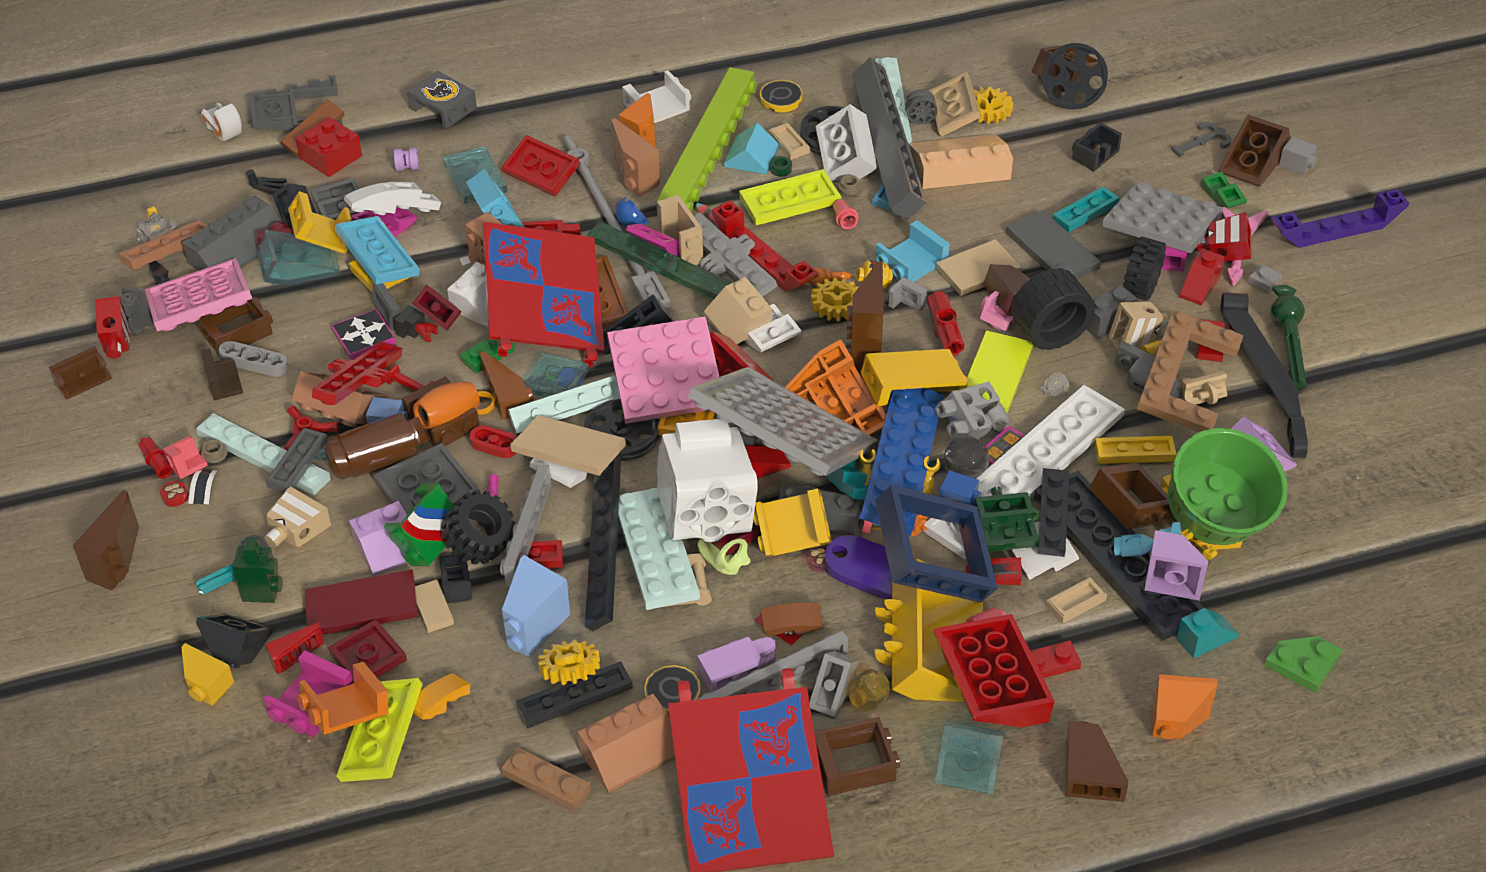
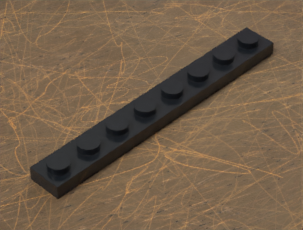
M618 455L599 476L594 474L585 627L591 631L613 621L621 457Z

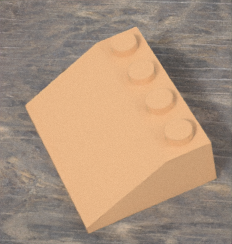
M996 134L909 143L922 189L1011 179L1013 157L1008 144Z

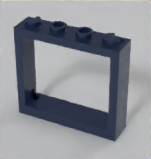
M890 485L875 499L893 583L980 603L998 589L978 507ZM903 511L958 524L970 573L914 561Z

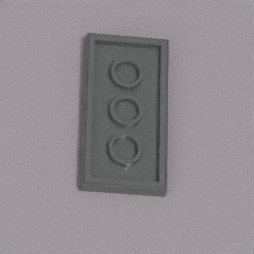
M1044 210L1006 226V233L1046 270L1059 263H1065L1073 270L1076 278H1079L1100 268L1101 261Z

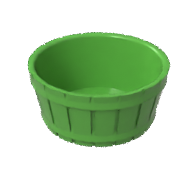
M1213 428L1193 435L1192 438H1189L1181 446L1171 470L1168 500L1174 518L1177 522H1180L1184 530L1188 529V533L1192 532L1194 538L1214 545L1236 544L1262 531L1278 518L1287 500V479L1280 461L1276 459L1275 454L1257 438L1235 429Z

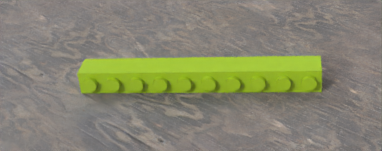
M731 67L728 69L657 201L679 195L692 213L695 201L698 202L702 188L707 185L709 174L714 172L716 161L721 159L724 146L728 145L731 133H734L736 130L737 121L742 119L744 108L749 106L750 97L756 92L757 81H754V72Z

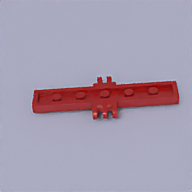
M379 342L354 360L335 359L328 364V370L334 374L313 388L312 398L320 400L326 405H336L363 384L375 388L380 387L391 379L392 376L388 370L384 369L402 357L403 348Z

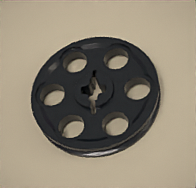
M1070 43L1057 48L1049 55L1042 70V85L1045 93L1055 104L1066 109H1082L1092 105L1102 96L1108 82V68L1102 55L1093 47L1081 43ZM1072 48L1076 51V58L1073 61H1067L1064 58L1066 49ZM1090 54L1095 55L1098 60L1096 66L1088 67L1085 64L1086 56ZM1051 64H1057L1060 67V73L1056 77L1048 74V67ZM1066 67L1073 72L1079 71L1081 73L1079 78L1084 86L1076 80L1070 81L1071 75ZM1093 76H1099L1103 81L1102 86L1098 89L1090 86V79ZM1057 85H1061L1065 89V95L1062 98H1056L1053 95V88ZM1078 91H1082L1086 95V101L1083 104H1077L1074 101V94Z
M824 106L814 109L805 115L801 122L800 137L808 144L810 151L821 155L819 141L810 139V137H818L816 126L809 123H821L829 118L828 116L834 115L844 107Z
M620 399L604 402L587 415L584 422L585 428L625 438V443L630 446V449L620 451L618 456L621 457V461L636 459L647 454L655 447L660 437L658 435L659 418L625 424L624 414L614 413L615 410L622 409ZM597 420L605 421L603 425L593 424ZM641 434L651 435L648 439L639 438Z

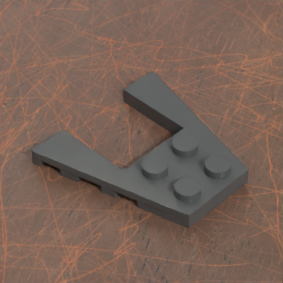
M335 75L330 76V80L327 81L311 80L309 85L297 87V84L289 85V89L277 92V89L250 94L253 128L292 131L307 118H297L294 98L338 95Z

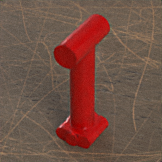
M396 364L388 370L392 375L391 379L386 381L389 385L395 381L414 392L425 387L421 383L401 374L399 366Z

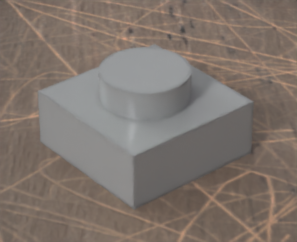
M1261 264L1249 276L1248 284L1269 294L1273 286H1277L1281 282L1282 274Z

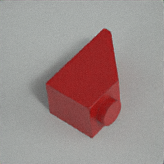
M1202 249L1192 263L1179 297L1202 306L1220 279L1224 256Z

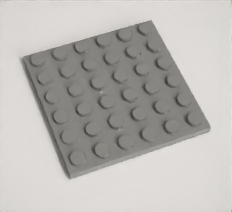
M749 367L694 386L687 396L695 401L694 404L704 410L710 409L717 413V417L720 420L738 425L741 432L749 436L755 435L759 437L767 447L780 449L786 453L785 456L788 459L806 464L811 472L820 476H826L859 458L862 450L863 455L870 452L878 442L872 436Z

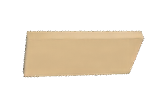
M538 415L510 445L512 452L599 476L626 446L625 438Z

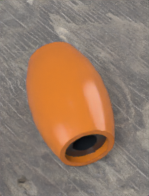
M452 382L443 384L424 394L414 404L413 411L415 417H419L424 429H434L473 408L476 409L480 404V398L472 383Z

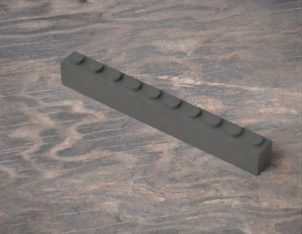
M869 57L852 73L853 85L857 90V99L862 107L861 112L867 115L874 153L877 159V167L880 170L881 181L886 190L885 195L890 204L889 209L894 215H900L905 220H908L927 202L886 70L882 65Z

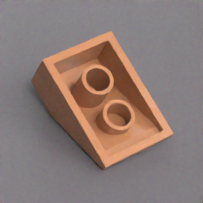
M614 118L611 120L614 157L626 188L640 197L660 185L659 150Z

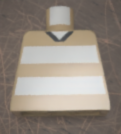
M1149 301L1120 303L1108 340L1116 349H1118L1122 341L1141 348L1143 345L1156 340L1160 328L1167 327L1168 315L1164 312L1160 313L1153 303Z
M290 486L266 515L270 532L264 536V539L272 548H276L283 541L294 547H300L331 526L328 509Z

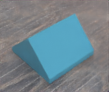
M755 123L736 136L724 162V167L767 174L770 168V161L775 157L779 143L758 123Z

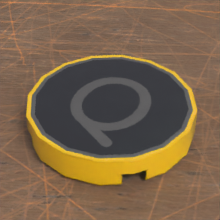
M775 80L765 84L760 91V102L764 108L768 110L769 108L774 109V112L778 113L793 111L803 101L802 89L798 84L791 81Z
M677 665L664 666L655 670L647 678L644 685L645 697L654 694L669 714L668 703L679 702L678 682L689 681L691 701L700 698V681L695 673L686 667Z

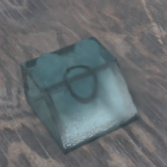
M947 720L944 726L935 783L993 795L1005 731Z

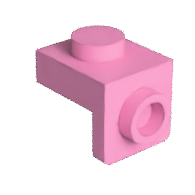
M994 291L989 297L985 296L980 306V309H982L980 319L990 323L995 329L1006 331L1014 324L1015 319L1013 316H1006L1000 306L996 305L1000 293Z

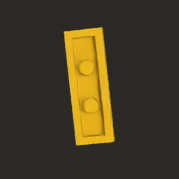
M1173 436L1095 438L1094 446L1098 464L1174 462L1177 455Z

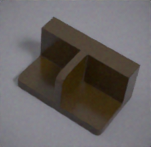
M210 348L200 350L214 401L242 394L243 389L235 361L229 359L214 362Z

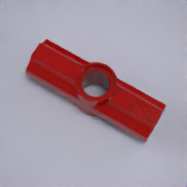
M942 291L933 292L931 296L927 297V305L934 323V334L939 338L942 349H950L952 355L957 356L964 350V342L957 324V313L952 309L947 294H944Z

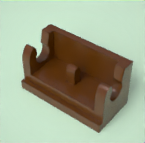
M95 346L49 367L54 384L66 400L112 379L111 374L105 367L107 365Z

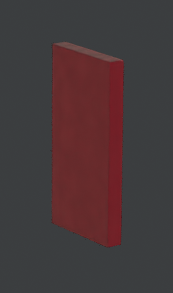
M413 569L305 589L307 627L319 623L322 635L362 628L375 619L380 624L419 617Z

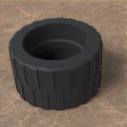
M1053 268L1040 272L1021 286L1012 302L1011 312L1015 321L1034 346L1040 349L1052 350L1066 344L1068 345L1081 336L1093 319L1095 302L1071 271L1064 268Z

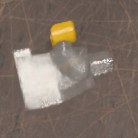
M152 206L147 209V216L150 219L145 222L141 220L136 223V237L143 244L171 232L178 225L175 219L167 221L163 216L158 215L157 209Z

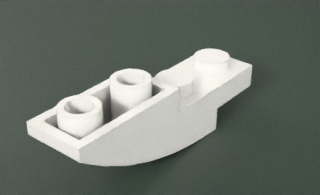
M413 182L374 184L355 190L344 197V201L352 210L357 212L371 210L379 215H386V212L395 214L396 206L402 209L417 207L421 211L430 212L431 209L439 210L441 201L435 195L422 193V190Z

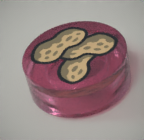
M826 546L813 547L808 551L807 565L811 570L815 572L827 571L824 561Z

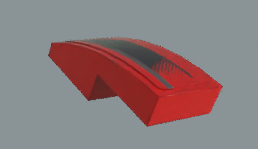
M1021 557L990 559L996 584L1021 585ZM968 565L965 566V573H970Z

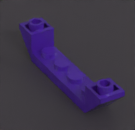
M1393 189L1377 193L1372 208L1301 223L1294 212L1273 216L1271 220L1284 237L1300 248L1383 229L1409 206V202L1399 189Z

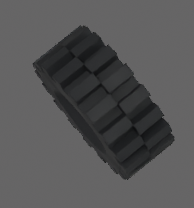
M1143 236L1137 240L1126 268L1127 272L1123 287L1136 298L1146 301L1151 298L1164 264L1166 243Z

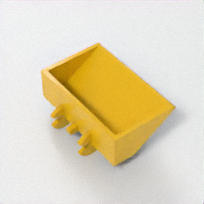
M892 582V599L884 600L885 606L890 610L875 607L876 617L885 623L884 632L892 636V641L884 642V647L889 652L875 649L876 659L884 665L892 666V690L914 700L964 702L933 634V629L966 623L967 618L983 612V602L980 603Z

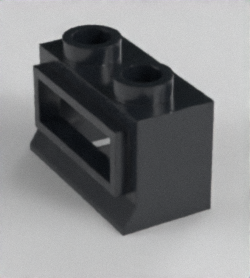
M1100 122L1073 143L1072 159L1095 172L1120 151L1122 133ZM1098 145L1101 146L1100 153L1093 150Z

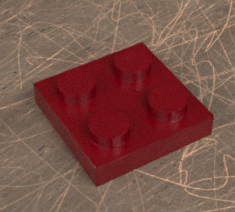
M376 619L328 647L330 655L340 667L351 672L353 682L354 664L364 662L378 678L407 661L406 653Z

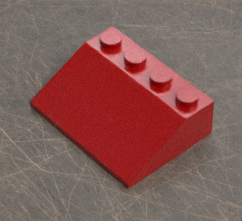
M1012 614L933 629V634L973 721L1020 728L1049 722L1055 701Z

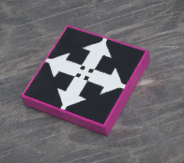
M377 309L331 325L333 333L350 360L356 359L379 342L391 345L396 344L394 335Z

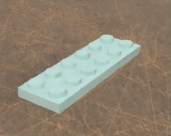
M657 488L619 495L618 519L646 610L699 600L700 591L683 541H672L670 538Z

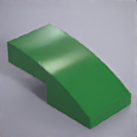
M1222 172L1203 177L1200 182L1208 195L1221 207L1229 209L1247 202L1237 184L1230 185Z

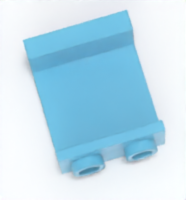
M916 220L910 224L909 239L889 250L880 242L877 243L875 261L887 263L896 279L901 280L904 277L915 282L936 269V262L949 257L950 243Z

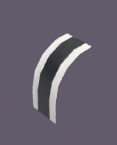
M200 469L194 473L188 504L209 505L211 484L214 475L220 470Z

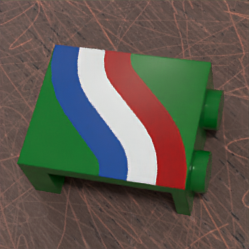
M439 483L420 484L415 492L421 500L401 522L386 523L384 525L391 541L398 546L404 555L405 561L411 566H430L446 547L445 543L447 540L442 539L441 535L444 531L441 528V523L444 521L443 517L453 504Z

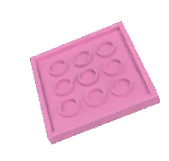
M237 258L145 289L157 332L160 330H172L183 322H195L203 315L209 313L218 314L226 307L232 305L240 306L249 299H252Z
M706 317L607 332L625 424L706 411L697 407L694 404L695 401L687 397L692 387L719 378Z

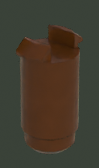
M399 412L341 433L337 438L327 441L324 448L335 477L343 480L351 476L356 478L411 458L418 454L416 446L427 442V438L419 417L406 420L403 413Z

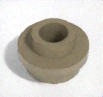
M846 175L841 178L838 188L841 193L851 196L860 192L861 183L856 176Z
M219 440L207 441L201 450V456L207 463H218L224 460L228 454L226 446Z

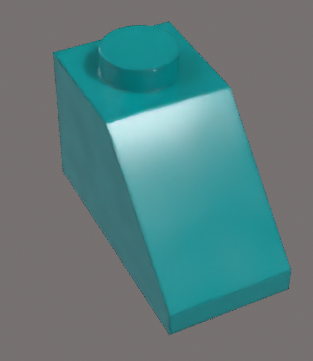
M1203 608L1181 618L1177 640L1192 658H1196L1238 638L1239 633L1223 615Z

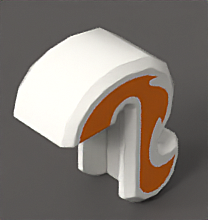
M217 103L214 108L201 111L203 123L208 129L213 131L219 140L224 142L242 133L241 118L233 104L224 107L222 104Z

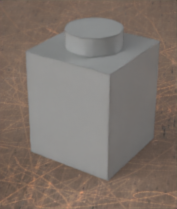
M1292 137L1283 147L1279 166L1305 175L1309 168L1313 169L1317 163V146Z

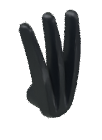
M248 170L245 173L248 184L252 188L265 193L273 194L287 182L286 178L257 177L254 170Z

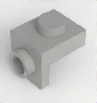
M903 277L896 284H893L888 291L889 307L894 309L902 302L921 311L926 307L927 288Z

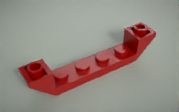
M731 200L712 209V215L720 231L729 239L733 237L739 238L746 234L755 242V246L750 250L748 256L773 277L782 290L788 291L798 288L819 277V273L804 260L792 266L744 226V211Z

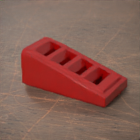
M315 623L266 644L270 662L277 675L297 663L299 656L305 650L311 653L324 644L319 623Z

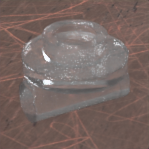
M1059 372L1052 373L1047 377L1046 383L1040 386V390L1044 395L1048 393L1052 397H1062L1068 391L1069 382L1064 374Z

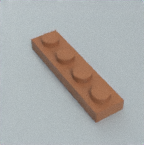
M200 220L119 253L120 262L132 270L143 268L146 264L155 260H162L169 254L183 251L182 242L208 225Z

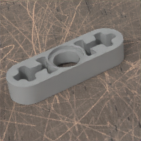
M227 341L219 346L220 361L233 359L238 368L273 377L282 376L288 371L287 357L284 354L234 341ZM250 357H258V358H259V359L256 360V361H249V360H247V359L250 358Z

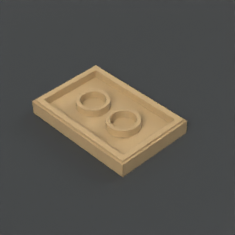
M967 72L929 90L935 97L938 109L935 121L941 137L981 118L971 78Z
M996 239L936 262V269L960 296L984 287L983 283L990 264L1011 265L1021 272V266Z

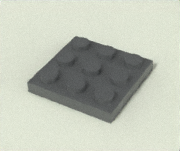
M443 443L373 475L375 483L389 502L392 504L399 501L407 515L421 500L415 492L420 484L439 483L453 505L465 493L470 492L472 494L474 490H480Z

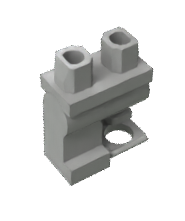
M990 381L959 391H952L946 399L940 401L935 407L938 417H948L950 421L947 426V433L950 438H959L962 443L984 436L992 427L997 434H1000L1011 424V420L1001 402H999L1000 399ZM985 391L990 396L989 400L984 399L982 396Z

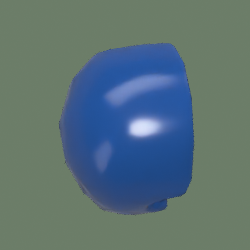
M627 197L617 202L615 206L616 217L624 228L627 229L628 225L639 223L646 225L649 223L648 219L631 200L624 201Z

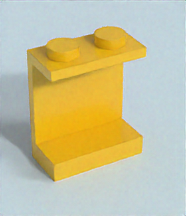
M299 191L288 208L295 238L346 254L348 248L335 232V224L352 221L349 208L344 207L336 220L313 213L308 195Z
M819 489L809 490L807 494L772 502L755 503L756 510L754 511L753 519L756 526L760 525L762 536H758V543L761 552H765L766 556L772 557L832 543L823 498Z

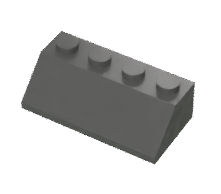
M254 195L182 242L187 262L195 269L202 270L237 258L239 266L242 268L262 255L257 252V231L268 230L269 226L275 222H281V220L268 203Z

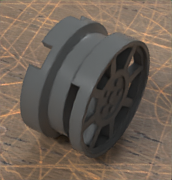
M918 89L911 92L905 99L907 116L912 123L919 125L927 124L936 117L938 109L935 97L930 91Z

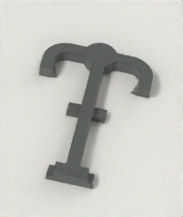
M1203 122L1198 124L1197 128L1199 130L1209 128L1213 131L1212 133L1201 138L1195 136L1194 141L1179 148L1173 145L1171 149L1180 157L1184 155L1185 151L1198 145L1203 146L1207 141L1216 137L1225 140L1220 141V147L1224 149L1230 145L1231 138L1226 134L1224 128L1217 127L1211 122Z

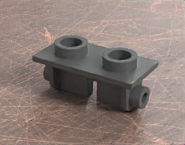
M121 286V304L124 306L126 316H129V330L133 334L138 335L142 333L145 326L153 327L154 323L144 290Z

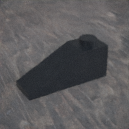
M652 294L603 331L604 353L606 355L611 354L607 332L648 326L651 323L656 325L675 321L668 309Z

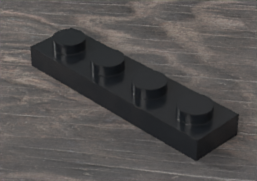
M1043 468L1037 554L1065 557L1069 471Z
M620 661L596 670L595 675H587L588 680L580 678L577 679L576 684H573L572 681H567L565 685L559 684L516 700L517 709L526 728L633 689L632 680L622 662Z

